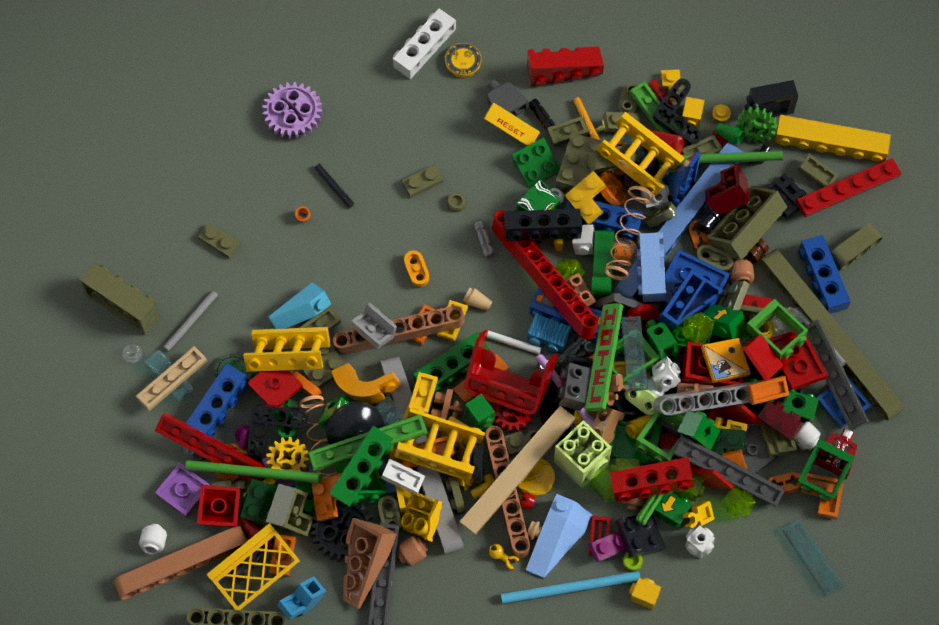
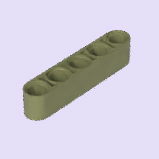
M193 608L187 614L189 625H233L232 621L235 618L242 619L239 625H252L255 619L263 620L261 625H272L275 620L283 621L282 625H287L286 618L282 613L272 611ZM195 616L202 617L199 623L192 622ZM215 617L222 618L219 624L212 623Z

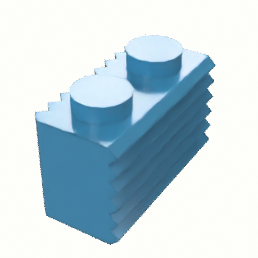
M535 314L527 333V340L535 346H546L553 353H558V351L563 353L562 351L565 349L571 334V327L545 316Z

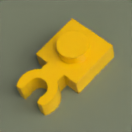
M704 500L692 506V512L683 514V518L690 519L689 523L685 525L686 528L703 526L715 519L710 500Z

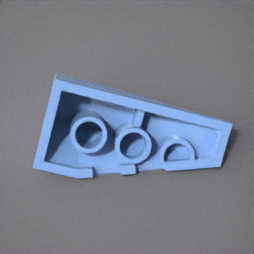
M556 494L525 571L544 579L577 540L585 534L592 514L577 502Z

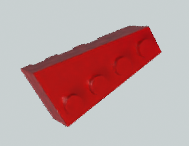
M599 46L577 47L574 51L560 48L559 51L550 52V49H542V52H534V49H528L527 70L531 86H544L548 83H562L566 80H579L584 77H597L603 74L604 64Z

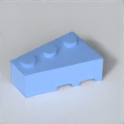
M663 232L640 233V249H637V261H641V266L637 268L638 278H642V284H638L639 295H643V302L666 301Z

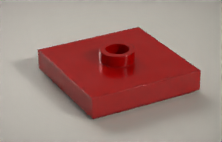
M289 370L261 371L248 382V386L266 404L277 406L283 405L303 387V384Z

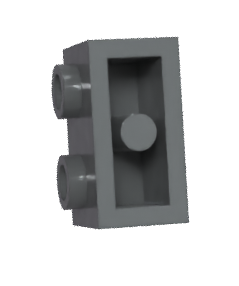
M569 363L565 369L561 370L559 379L562 382L557 391V397H559L558 405L581 411L586 405L591 368Z

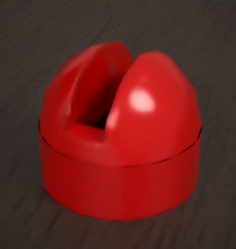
M523 493L521 494L523 499L519 500L520 505L530 510L535 502V495Z

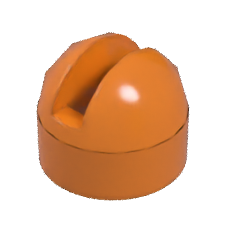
M301 206L296 209L295 217L300 222H306L310 219L311 213L307 207ZM299 213H302V214H305V215H308V216L305 218V217L299 216Z

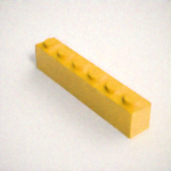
M780 115L775 143H779L782 146H796L800 149H813L821 153L830 152L838 156H852L855 159H868L880 163L887 159L891 134Z

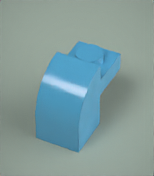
M313 576L300 583L295 592L280 600L277 606L291 620L298 615H305L315 607L324 596L326 590Z

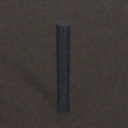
M320 163L317 164L314 169L346 206L351 208L354 202Z

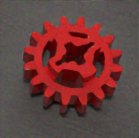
M494 403L495 406H492L495 411V419H497L495 425L501 424V430L503 431L505 428H508L509 433L512 432V429L519 432L520 427L525 430L526 423L531 424V417H534V414H525L523 418L521 412L504 406V411L500 415L502 405Z

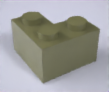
M278 484L266 522L287 531L308 536L314 518L302 513L308 493L297 488Z

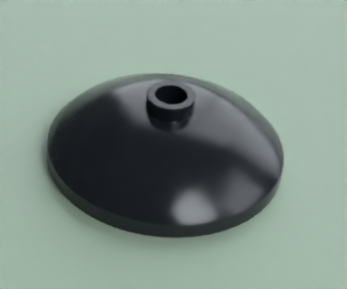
M350 402L339 407L330 416L326 425V438L329 445L355 437L357 434L367 433L372 426L378 429L384 427V422L381 414L374 406L365 402Z

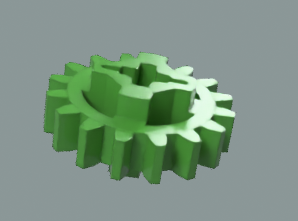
M756 106L755 110L752 107H749L748 111L743 109L742 114L738 116L736 127H740L744 131V137H748V142L753 139L755 143L758 140L764 143L765 139L770 141L771 137L775 136L778 124L775 123L776 117L771 118L772 112L766 113V108L761 111Z

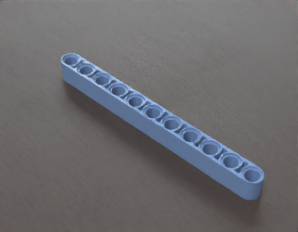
M728 142L719 153H741L744 151ZM739 162L711 163L676 208V215L671 220H667L658 233L663 232L664 260L688 230L689 224L698 217L708 204L705 198V190L721 183L720 171ZM635 261L628 271V278L621 280L613 293H620L626 298H636L639 294L638 284H642V278H638L637 268L641 266V261Z

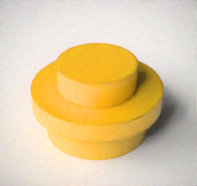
M719 104L713 108L712 116L717 122L722 123L730 118L731 110L728 106Z

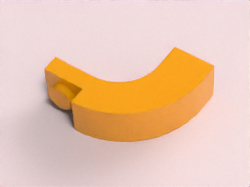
M349 363L331 371L337 385L356 402L368 404L386 401L385 393L393 392L401 386L400 380L393 372L376 380L363 382L358 379L356 371Z

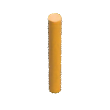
M575 98L573 102L579 115L582 116L590 137L600 140L580 98Z

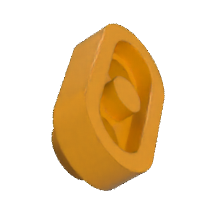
M415 250L407 252L404 256V264L411 283L416 287L426 286L429 282V272L422 254ZM412 260L417 261L416 264H411L410 262ZM417 277H423V280L419 281Z

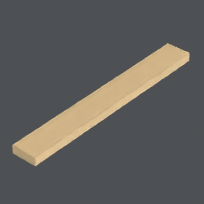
M559 406L460 520V524L473 535H476L575 421V417Z

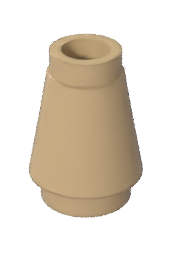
M469 288L463 299L467 303L466 305L485 311L489 310L493 302L476 288Z

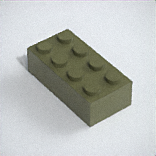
M751 186L749 188L750 201L743 206L730 210L706 237L710 245L728 253L732 258L742 260L787 208L778 191Z
M94 263L80 279L86 296L144 335H147L160 319L156 302L148 295L146 297L143 296L138 288L133 285H127L120 276L112 275L110 270L104 265L99 266Z

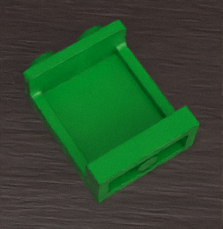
M618 420L614 431V439L609 444L612 447L610 458L640 465L654 464L653 457L639 452L635 446L636 439H632L626 432L625 427L629 421ZM655 423L654 427L645 437V440L658 446L662 425Z

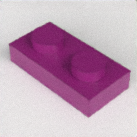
M619 531L588 544L596 563L626 551Z

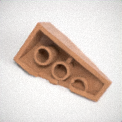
M352 518L346 536L348 556H345L347 574L344 576L343 601L360 609L391 552L396 533L381 525Z

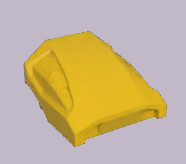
M417 493V495L412 494L406 505L405 514L401 519L402 530L432 542L439 521L442 502Z

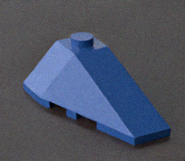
M699 151L681 163L674 172L670 171L665 179L670 191V196H668L669 202L676 208L695 185L701 156Z

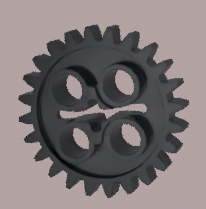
M336 500L337 513L342 515L340 520L317 521V517L313 518L316 524H311V529L315 531L310 532L311 537H316L312 541L313 544H318L317 550L324 549L323 556L329 553L330 560L337 556L338 562L341 561L342 557L348 556V545H345L343 541L346 539L352 518L367 522L373 519L372 515H367L368 508L362 510V503H359L357 506L351 504L350 507H347ZM347 514H350L345 524L346 530L342 531L340 542L338 545H335L340 536L339 529L343 528ZM327 532L335 533L332 538H326L325 534Z

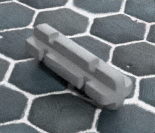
M484 221L476 222L474 227L483 248L484 256H491L494 254V249L485 228Z

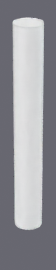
M488 330L487 338L531 353H541V347Z

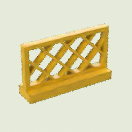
M269 523L211 570L207 576L213 581L233 608L241 610L298 564L300 560ZM274 536L280 542L279 550L267 549L268 541ZM265 544V549H259ZM282 545L287 551H281ZM255 551H264L263 563L252 562V554ZM267 552L279 553L277 565L266 564ZM281 553L290 554L294 561L288 566L280 565ZM239 564H249L247 576L236 575V569ZM251 565L263 566L262 578L250 576ZM265 566L277 567L274 578H264ZM280 567H281V568H285V569H283V570L279 573V568H280ZM225 576L233 577L232 589L223 588L219 581ZM236 577L247 578L246 590L234 589ZM250 579L261 580V588L258 591H248ZM264 580L269 581L263 586ZM226 591H231V597ZM234 592L246 593L245 601L239 606L233 601ZM248 593H253V595L248 598Z

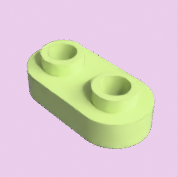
M635 383L636 390L628 385V391H625L626 399L645 414L653 415L655 413L653 402L657 396L646 387H641L640 390V383ZM632 390L636 392V397L632 395ZM648 402L652 404V408H648Z

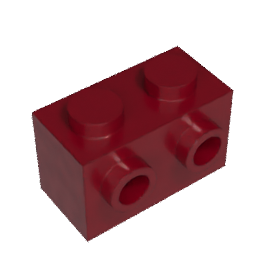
M774 400V402L768 401L758 415V418L787 438L793 439L803 424L800 421L801 417L793 411L790 413L783 409L785 406L777 400Z

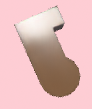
M606 407V410L597 412L592 429L610 444L614 439V431L618 420L622 421L625 413Z

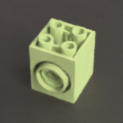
M583 420L555 446L554 462L579 487L583 488L606 468L610 461L612 447Z

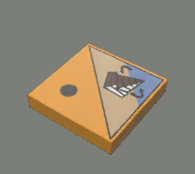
M739 338L702 345L701 350L712 383L746 377L751 374Z

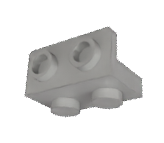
M368 303L365 311L351 320L350 326L376 349L381 348L393 339L397 328L392 320L388 319L371 303Z

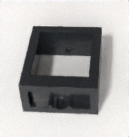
M794 80L750 88L749 96L746 97L747 104L744 105V108L747 111L749 107L755 110L756 106H758L761 111L766 108V113L772 112L771 118L793 114L798 100Z

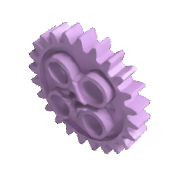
M287 82L286 87L280 84L279 90L273 88L274 94L268 93L269 99H264L265 105L262 106L264 111L262 113L263 118H265V124H269V130L274 129L275 135L281 132V138L288 134L289 139H291L292 135H295L298 139L300 133L305 137V131L312 133L311 127L317 128V122H321L320 115L323 114L321 109L322 103H320V97L316 96V91L311 92L310 86L304 89L303 83L297 87L296 82L293 83V86H290ZM278 108H283L281 111H276ZM309 110V112L303 113L302 111ZM291 120L295 121V122L292 123V124L287 123L288 121H291Z

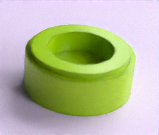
M628 553L624 555L622 560L623 567L629 572L638 571L643 563L642 556L629 558Z

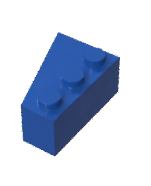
M692 269L656 321L659 323L664 322L669 330L674 331L717 299L724 291Z

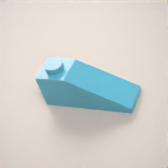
M312 282L268 318L275 329H286L317 316L330 306L331 302L325 291Z

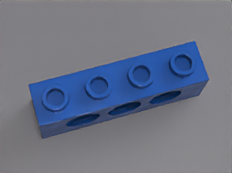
M568 200L566 209H575ZM595 201L604 212L598 218L605 217L607 220L601 221L597 218L591 224H588L581 216L582 225H593L594 231L610 230L616 234L617 231L624 229L617 222H620L621 216L628 214V212L623 207ZM627 209L630 213L643 215V212ZM626 215L622 218L621 222L625 223L623 225L625 228L639 231L642 219ZM627 230L620 231L617 234L630 240H637L638 235L632 234Z
M820 235L801 241L798 253L800 258L804 259L806 264L805 271L808 276H811L813 281L812 288L815 293H818L819 301L830 314L848 309L851 301L824 236ZM812 257H818L820 260L815 261ZM819 273H824L827 277H821ZM826 290H832L834 294H828Z
M226 363L186 424L213 438L217 426L225 421L228 410L236 405L240 392H244L248 387V377ZM227 385H233V389L230 392H224ZM216 401H222V405L219 408H213ZM211 417L209 424H202L204 418Z

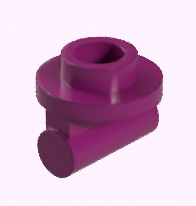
M241 425L235 431V438L239 442L238 446L240 448H246L248 444L250 429L248 425Z

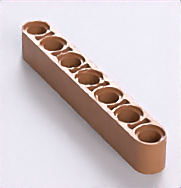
M450 306L394 319L392 321L397 328L402 327L404 329L400 333L395 332L394 338L385 345L460 328L465 323L463 310L459 306ZM455 314L460 315L456 320L451 319ZM435 319H441V322L438 324L432 323ZM417 323L423 324L420 328H414V325ZM355 329L339 332L333 338L336 350L340 354H349L375 348L366 339L362 342L357 341L361 335ZM341 341H347V343L344 346H339V343Z
M491 426L485 432V443L493 476L496 480L499 477L498 472L504 471L510 464L502 430L497 426ZM491 435H497L499 438L497 440H491L489 437ZM495 453H502L503 457L495 458L493 455ZM515 489L501 505V510L512 554L519 559H524L529 554L530 542L517 489ZM513 507L517 512L510 514L507 512V509ZM513 526H519L521 528V531L513 532L511 528ZM519 544H522L526 547V549L524 551H518L515 547Z
M241 526L233 527L116 577L113 583L120 599L126 600L231 555L245 544L247 539Z

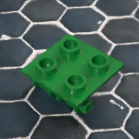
M544 137L512 154L514 158L512 162L514 166H518L528 188L535 185L540 179L544 180L560 170Z

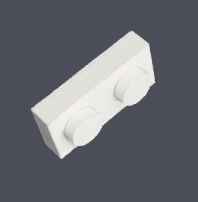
M391 459L387 462L381 479L414 495H417L425 475Z

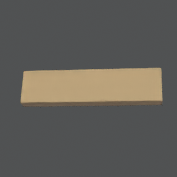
M193 346L138 393L136 399L148 411L152 410L207 362V358Z

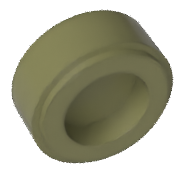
M458 192L449 195L447 199L448 208L453 212L464 210L466 207L465 196Z

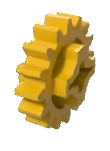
M282 437L281 443L274 441L275 447H269L271 453L266 454L267 459H269L267 461L268 467L282 470L290 469L292 471L307 470L305 464L310 462L309 458H307L309 456L308 450H305V444L300 445L299 439L292 442V437H289L288 441H285ZM278 453L279 458H277L275 462V456ZM301 455L300 463L297 464V459Z

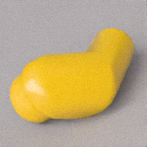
M492 474L485 475L483 477L485 483L470 491L474 499L482 496L493 484L495 479Z

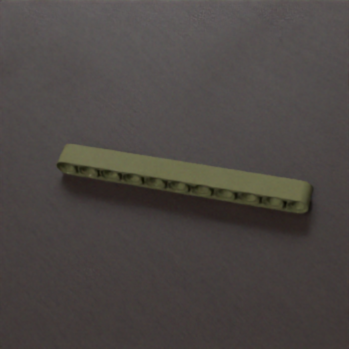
M774 249L759 259L763 270L794 308L799 307L811 322L817 319L821 321L832 346L846 361V364L842 366L879 414L888 421L903 411L904 407L899 398L777 249Z

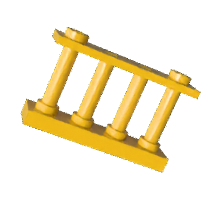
M624 112L615 124L619 130L610 142L604 139L596 151L656 196L664 188L660 181L670 168L675 170L685 158L627 112ZM626 133L634 141L623 154L615 146ZM641 145L649 153L638 166L630 158ZM656 156L664 164L657 174L652 177L645 169Z
M328 327L252 330L251 337L255 351L254 353H244L243 355L246 371L323 369L321 351L319 349L330 347ZM301 348H312L311 351H300ZM282 349H292L290 352H281ZM263 350H273V352L262 353Z
M410 408L407 419L421 414L425 426L430 427L424 449L414 447V439L405 443L399 442L394 457L470 482L475 468L469 464L475 444L482 443L485 432L475 427L470 428L427 414L420 409ZM438 430L449 434L443 455L432 452ZM457 437L468 440L462 461L460 462L450 458Z

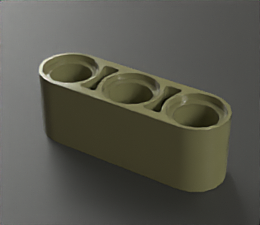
M631 144L615 148L624 154ZM596 150L585 155L591 173L593 171L600 173L620 169L611 161L602 157ZM635 151L630 160L639 164V158Z
M869 223L831 252L833 260L841 270H844L874 248L883 237Z

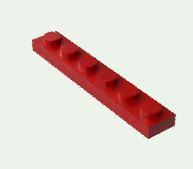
M891 158L796 200V204L804 218L898 178L902 173L894 159Z
M165 412L155 428V432L214 463L268 468ZM238 475V476H240V477L246 479V480L249 481V482H250V479H251V478L256 479V480H260V481L263 480L262 477H252V476H242V475Z

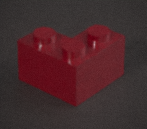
M738 164L720 171L721 183L705 190L706 202L719 216L750 201L748 181Z

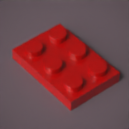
M790 331L769 340L778 349L782 350L797 335ZM807 336L806 342L801 347L796 346L789 358L781 360L783 367L780 371L783 376H786V381L791 391L827 378V373Z

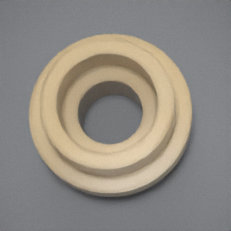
M532 521L527 534L533 541L540 535L542 530L541 522Z

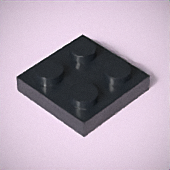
M651 514L645 525H641L636 521L638 515L620 518L616 521L629 558L661 552L666 548L653 514Z

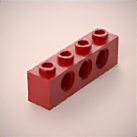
M689 457L610 472L616 502H627L639 497L648 498L655 494L665 495L671 491H686L695 487ZM670 476H676L674 479H668ZM650 480H657L654 483H648ZM632 483H636V484H637V485L634 486V487H629V485L632 484Z

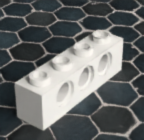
M441 9L431 13L427 22L418 27L416 34L406 40L401 50L395 52L393 55V67L411 79L456 30V20Z

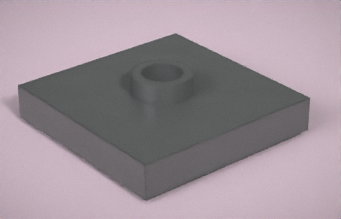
M756 425L747 430L745 450L742 453L747 469L758 473L779 456H768L761 431Z

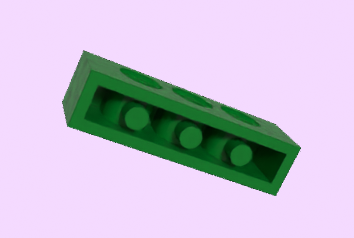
M477 332L413 373V381L416 383L419 372L432 376L435 374L441 375L442 377L438 379L433 395L435 396L436 392H440L444 386H450L461 375H467L471 358L467 359L464 355L473 353L479 334ZM485 344L484 348L490 350ZM450 364H455L458 366L455 369L448 368Z
M743 378V383L758 381L755 378ZM788 388L789 395L780 398L782 400L781 404L785 406L783 409L788 413L793 411L801 417L800 421L803 424L805 422L812 424L819 398H815L814 395L808 393H797L795 390L791 391ZM768 401L754 405L751 402L742 404L750 410L761 412ZM792 403L800 404L801 408L793 407Z
M372 426L329 495L347 507H350L351 504L355 506L361 497L358 494L361 488L364 487L366 489L372 480L369 477L373 470L377 472L382 465L381 457L384 453L388 455L394 446L391 443L393 438ZM374 445L379 449L377 456H371L368 453L370 446ZM364 462L367 464L368 471L366 473L358 471L357 465ZM349 479L357 482L355 490L347 488L346 482Z

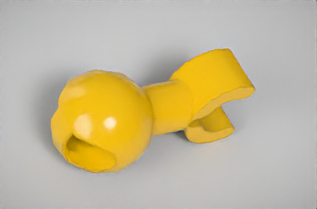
M493 544L489 548L490 557L501 559L510 571L514 567L510 565L509 561L514 560L516 563L519 561L518 557L509 556L504 553L503 547L499 544Z

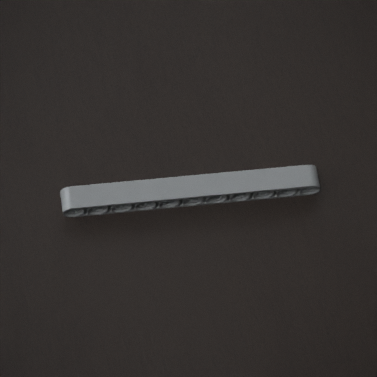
M394 356L381 360L380 366L383 375L393 372L400 380L401 386L389 393L398 420L402 421L412 397V392L399 356ZM424 435L416 438L414 445L426 442L427 436ZM416 466V472L425 475L421 485L424 495L442 502L436 532L444 554L464 549L439 472L423 466Z

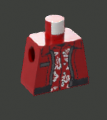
M843 429L840 436L832 433L827 439V443L855 456L857 444L851 442L854 436L852 431ZM820 450L813 464L838 476L841 475L846 463ZM850 467V469H849V471H848V473H847V475H846V477H845L846 480H847L848 475H849V473H850V471H851V467Z

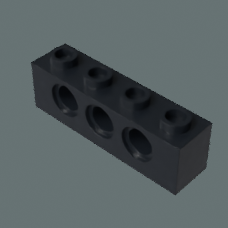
M580 209L504 211L503 228L505 241L581 238L583 226Z

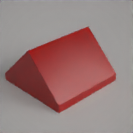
M762 334L741 344L743 350L764 380L770 379L783 367V364Z
M201 485L197 525L237 527L241 510V488Z

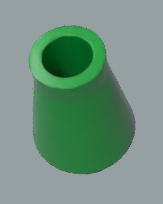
M719 123L715 130L716 134L733 145H739L744 137V131L740 127Z

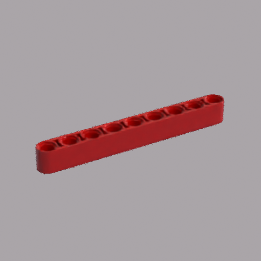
M504 210L495 212L492 223L494 234L577 334L585 340L594 338L598 326L597 317L532 240L505 241L503 228Z

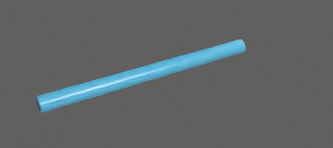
M635 571L501 594L502 604L637 582L640 578V573Z

